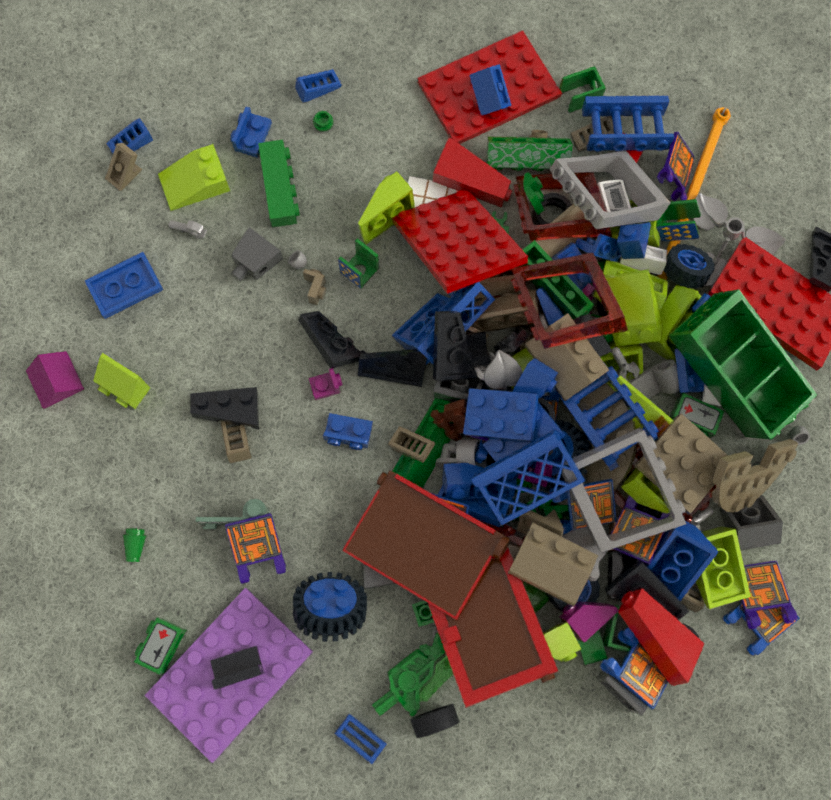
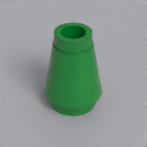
M126 528L123 539L127 562H140L147 536L144 535L145 529Z

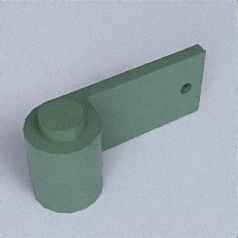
M251 499L244 505L242 517H196V522L200 525H205L203 529H217V525H225L267 514L269 509L261 500Z

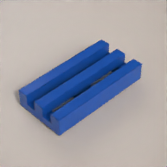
M350 713L334 733L371 764L374 763L387 745L386 742ZM349 721L380 745L378 749L348 725ZM343 729H346L373 751L372 757L343 734Z

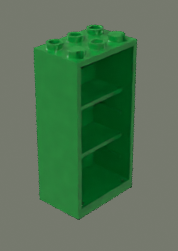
M739 289L714 293L668 335L745 437L774 439L775 436L780 435L781 430L787 424L792 423L796 419V415L800 411L809 407L808 404L812 403L811 401L817 396L811 385Z

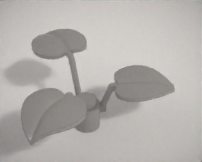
M701 193L695 198L701 212L700 218H693L697 227L705 231L711 230L714 226L717 228L724 227L722 234L725 241L717 255L706 252L713 259L715 269L707 284L704 285L705 287L713 286L727 263V260L721 259L720 256L729 240H736L740 235L742 239L747 237L772 255L786 241L778 233L759 226L748 229L745 234L744 223L741 219L734 217L728 221L726 220L728 210L720 200Z
M498 350L484 372V381L489 387L493 388L492 390L512 392L513 389L510 386H516L523 372L515 359L505 352Z

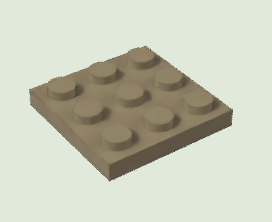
M681 413L675 417L655 441L657 448L653 451L656 458L661 457L665 463L666 470L663 473L666 479L670 478L676 488V491L673 492L675 500L679 499L685 508V513L691 514L715 485L712 482L720 458L728 455ZM643 455L635 464V467L658 487Z

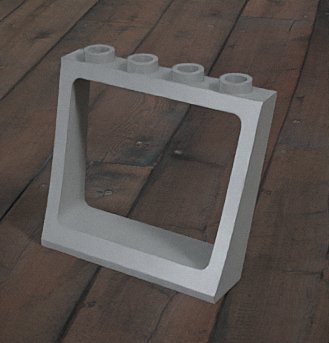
M625 150L593 156L559 158L554 161L550 168L553 178L561 183L563 191L572 197L574 205L579 206L584 213V218L589 220L596 229L659 220L671 203ZM609 172L615 180H623L627 194L638 207L605 212L574 173Z
M641 428L572 458L578 469H581L638 442L670 512L667 518L606 535L583 484L581 483L570 489L569 491L594 544L601 552L686 524L682 513L686 512L679 499L675 500L673 495L676 488L670 478L666 479L663 473L666 470L665 463L661 457L656 458L653 451L657 448L656 443ZM562 468L561 474L565 482L570 483L577 479L573 471Z

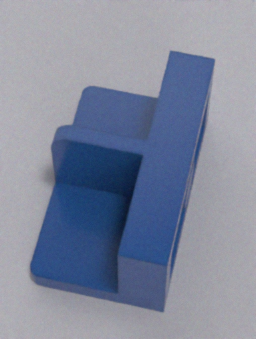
M500 64L470 74L481 115L511 106Z

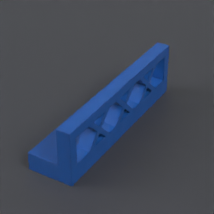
M480 282L459 289L438 312L458 311L461 313L463 310H469V318L466 322H463L466 332L495 299ZM481 292L486 297V300L480 306H474V299ZM435 316L409 343L432 364L433 357L426 350L434 344Z

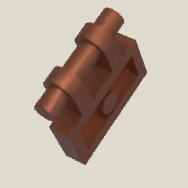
M462 399L446 404L444 412L440 413L438 410H434L431 413L434 423L439 428H443L445 435L455 442L462 439L460 433H463L467 401Z

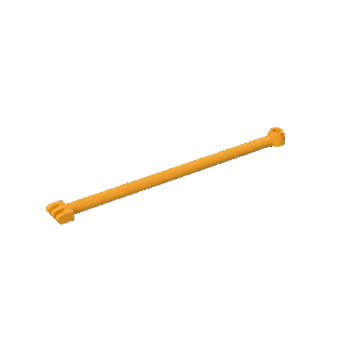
M724 107L718 108L712 116L714 123L689 187L687 200L695 199L698 195L722 128L730 119V111L728 109L723 113L725 116L720 114L723 112ZM678 219L677 222L688 221L689 219ZM681 240L669 241L666 249L667 255L673 246L680 244ZM664 270L661 275L657 274L656 276L664 280H667V274L664 272Z

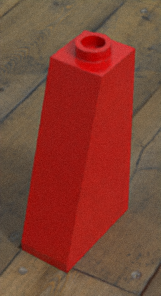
M448 138L433 172V182L457 191H470L475 198L501 208L504 201L509 202L513 191L509 189L511 180L455 140Z
M641 588L633 592H627L621 600L622 605L618 611L670 685L675 686L689 683L705 643L644 589Z

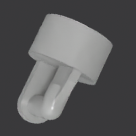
M462 439L444 444L441 457L436 460L435 465L443 469L444 464L469 463L485 468L487 457L481 464L475 462V453L481 439ZM456 453V458H451V454Z

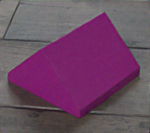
M66 351L39 354L26 370L43 409L84 390L82 382Z

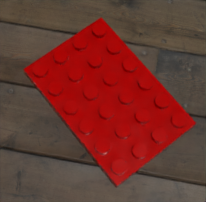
M523 30L417 78V83L448 136L459 144L550 103L562 95V92ZM500 64L511 106L481 115L470 74Z
M459 190L451 195L401 211L392 218L395 227L447 294L528 263L527 254L470 191Z
M747 237L741 239L709 290L708 295L712 296L714 293L739 289L782 348L818 371L822 368L831 350V294L810 283L809 279Z

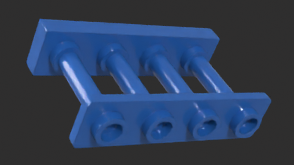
M586 96L582 107V116H591L593 134L589 136L586 146L587 151L669 150L674 140V134H664L662 116H664L669 104V97ZM600 116L612 117L614 134H602ZM620 116L633 117L635 134H623ZM641 116H653L656 134L643 133Z
M612 366L607 367L609 371L566 401L558 393L561 401L594 448L603 445V441L606 439L605 436L634 417L641 424L647 436L650 435L654 441L658 439L656 433L659 430L652 420L647 422L643 414H645L642 406L638 402L633 403L630 399L632 394L625 384L620 385L616 380L619 376ZM609 381L616 392L589 410L581 411L577 406L580 403L579 400ZM623 399L630 410L601 429L596 428L594 430L590 424L593 421L592 418ZM638 442L602 458L610 471L619 467L616 461L619 458L618 455Z

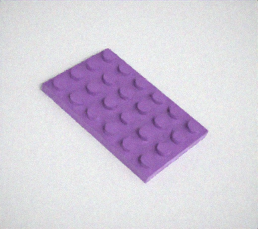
M244 588L145 696L213 763L313 651L247 588ZM257 646L264 674L214 690L211 680L215 679L210 660Z

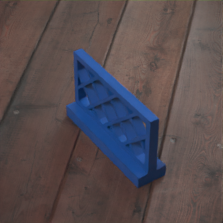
M557 429L479 470L471 478L475 487H479L501 525L585 482L584 477L561 441V436ZM558 447L563 454L562 462L558 463L548 460L549 451ZM532 460L542 462L541 473L537 474L526 471L528 463ZM546 464L560 467L557 479L543 475ZM562 468L573 471L577 479L570 483L559 480ZM512 471L521 473L520 485L506 482L508 473ZM525 475L539 479L536 490L522 486ZM541 480L556 483L554 491L549 494L539 491ZM492 482L502 485L500 495L490 494L486 485ZM505 486L518 490L516 501L502 497ZM521 491L535 494L533 502L530 504L518 502ZM504 502L514 505L513 512L504 517L499 509L500 503Z

